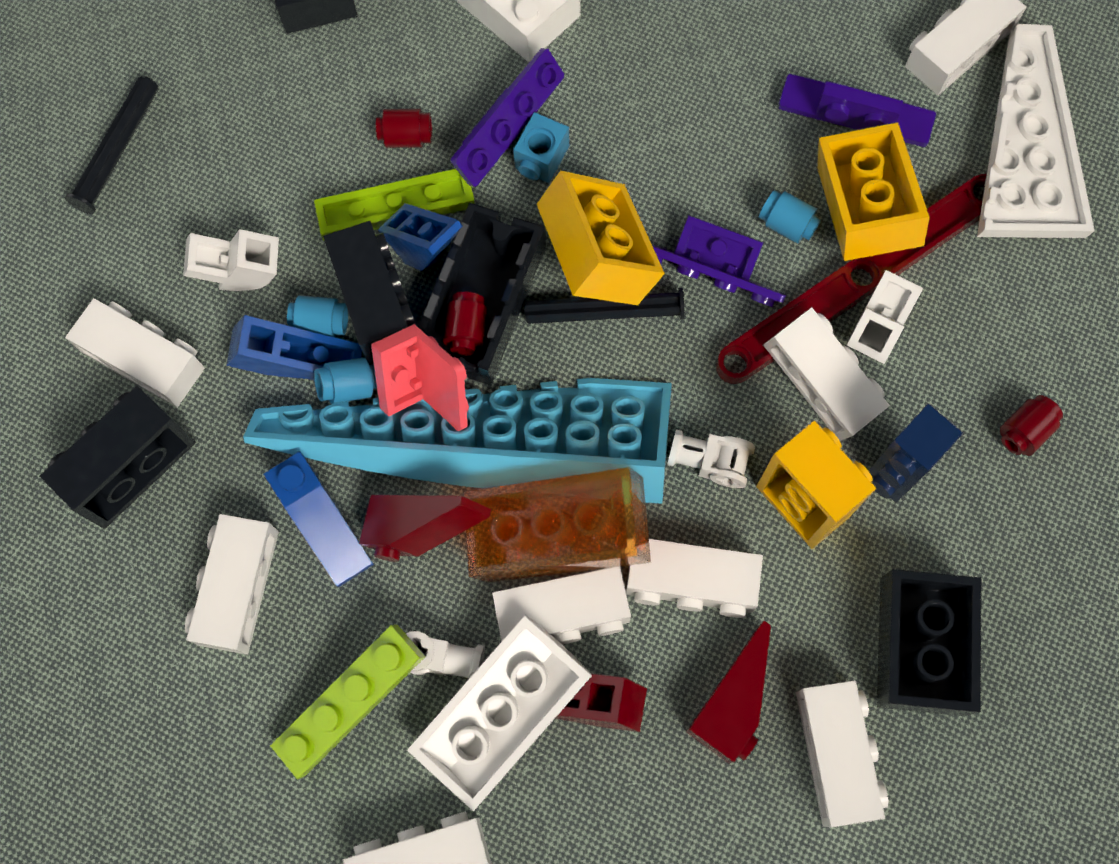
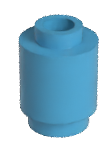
M773 190L759 214V219L766 222V227L797 244L800 243L802 238L809 241L821 219L815 217L818 211L816 207L786 191L781 194Z
M298 295L295 303H289L287 324L291 327L336 337V335L346 334L349 312L346 303H339L337 298Z
M365 358L325 363L323 368H317L314 371V384L319 400H329L331 404L371 398L373 389L377 388L374 365H369Z

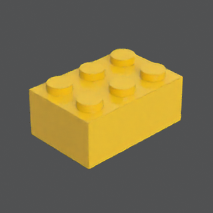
M898 122L820 137L817 169L843 260L848 261L924 246L929 214Z
M560 170L536 205L572 295L639 305L665 273L625 184Z
M815 420L774 453L756 486L811 549L849 519L876 489L872 483V476L866 467L858 461L852 462L841 450L842 445L838 437L826 427L822 429Z

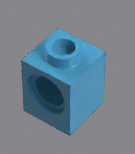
M534 112L513 149L515 169L528 179H540L550 183L569 148V127ZM536 149L547 150L543 154H536L533 151Z

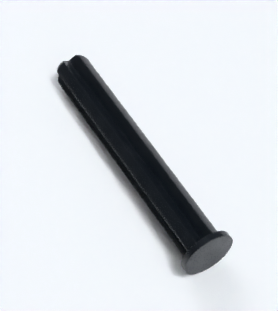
M146 76L137 78L72 194H66L65 200L76 209L88 214L95 213L96 208L94 204L159 90L158 84L151 78Z
M678 288V292L647 294L639 305L591 298L527 301L524 306L525 320L529 324L679 315L680 320L685 318L683 288Z

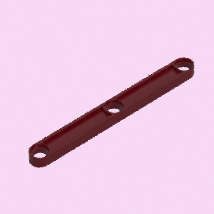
M987 174L974 176L927 209L929 222L924 246L851 260L725 346L720 351L716 363V371L719 377L724 382L730 384H739L746 381L775 361L763 345L811 307L816 313L825 316L829 322L833 321L874 293L885 270L900 275L980 219L982 201L975 197L973 188L977 186L985 187ZM856 269L866 270L872 277V283L867 286L857 285L851 278V272ZM730 355L741 356L746 363V369L740 373L729 372L724 366V359Z

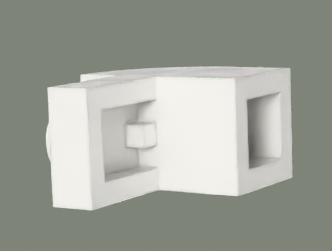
M241 229L238 230L231 241L190 233L186 239L183 276L217 282L221 290L249 291L268 285L277 274L279 238Z
M885 270L847 342V346L885 364L904 329V323L919 298L923 287Z

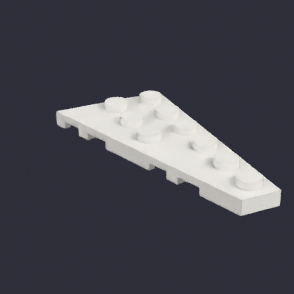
M1017 24L1009 34L977 237L1087 238L1094 232V226L1052 25Z

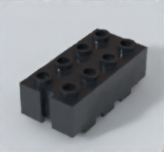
M469 202L461 222L463 227L454 238L418 328L427 336L434 337L442 349L450 356L456 357L462 362L467 378L492 386L546 248L545 226L514 217L512 225L501 222L500 212ZM457 292H472L484 297V305L488 309L484 347L480 350H475V353L469 356L454 354L451 352V348L443 343L447 304L452 301L453 294Z

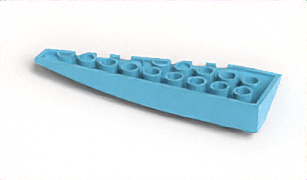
M584 378L577 379V388H558L557 381L541 382L540 389L517 391L516 385L500 386V389L488 394H481L478 388L465 389L469 405L467 412L468 426L461 431H457L424 400L391 416H387L380 409L378 398H373V404L349 406V401L334 403L323 409L312 410L310 404L255 409L243 438L245 443L294 455L300 451L305 458L416 480L498 491L662 504L672 383Z

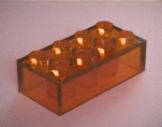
M630 467L464 491V497L491 509L489 518L466 530L468 572L471 578L490 583L651 563L643 477Z

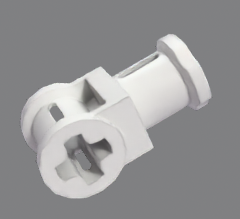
M676 429L667 465L674 466L678 463L700 469L699 477L710 479L726 487L744 488L747 484V478L744 475L749 455L754 454L755 445L741 438L732 436L721 437L709 434L708 440L705 441L685 436L682 430ZM732 457H734L733 467L730 468Z
M419 631L406 633L417 647L418 643H421V647L427 652V656L410 672L412 674L424 675L433 673L444 676L449 674L471 678L483 664L485 645L478 644L476 648L450 644L444 640L429 638L426 634Z

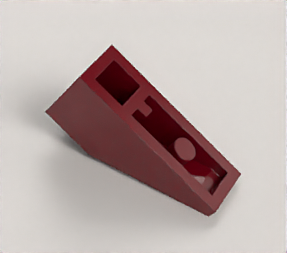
M371 495L359 544L374 549V557L386 561L399 562L400 556L418 557L490 517L491 509L464 496Z
M763 621L757 627L686 731V733L728 764L734 763L737 757L745 761L759 740L753 733L760 723L771 625L766 621Z
M592 674L555 719L640 732L647 688L625 677Z

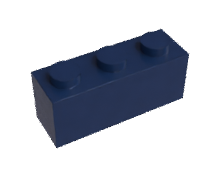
M928 403L868 470L873 479L872 483L876 487L875 492L886 499L891 498L897 503L931 470L962 436L963 432Z

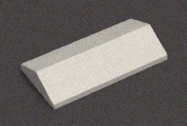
M525 615L407 751L474 811L589 680L592 674L557 639Z

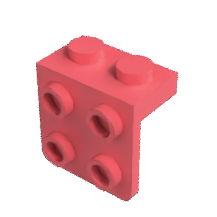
M415 324L371 344L379 406L387 416H391L424 400L457 431L467 428V412L469 410L465 395L467 374L462 362L458 358L450 356L439 346L434 337L427 336Z

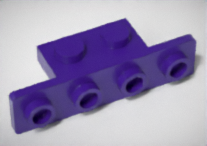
M541 48L509 88H506L463 140L461 147L452 156L451 163L469 186H478L527 125L533 113L539 110L564 79V72L549 49Z
M794 74L787 75L778 108L783 111L855 130L898 122L904 142L920 147L928 145L936 117L935 111L903 103L902 100Z
M688 215L675 252L652 244L660 264H662L663 259L678 264L676 271L695 279L699 278L700 273L715 278L714 286L733 293L736 292L737 287L753 292L751 300L773 307L775 301L783 303L785 300V293L750 281L763 247V242Z

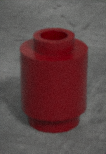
M421 108L383 109V116L376 117L377 140H384L385 148H422L423 144H432L431 112H422Z
M457 292L453 294L452 301L447 304L443 343L450 347L451 352L454 354L469 356L473 355L475 350H480L484 347L488 309L484 305V297L479 294Z
M1043 395L1026 400L1000 426L1002 444L1015 455H1033L1060 428V421L1063 419L1061 408L1052 399Z

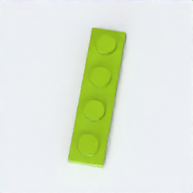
M457 169L314 200L323 241L324 235L367 221H371L373 229L377 230L405 203L441 215L466 210L469 202L475 204L471 186L467 184Z
M398 624L391 625L270 747L297 780L305 777L425 658V655Z

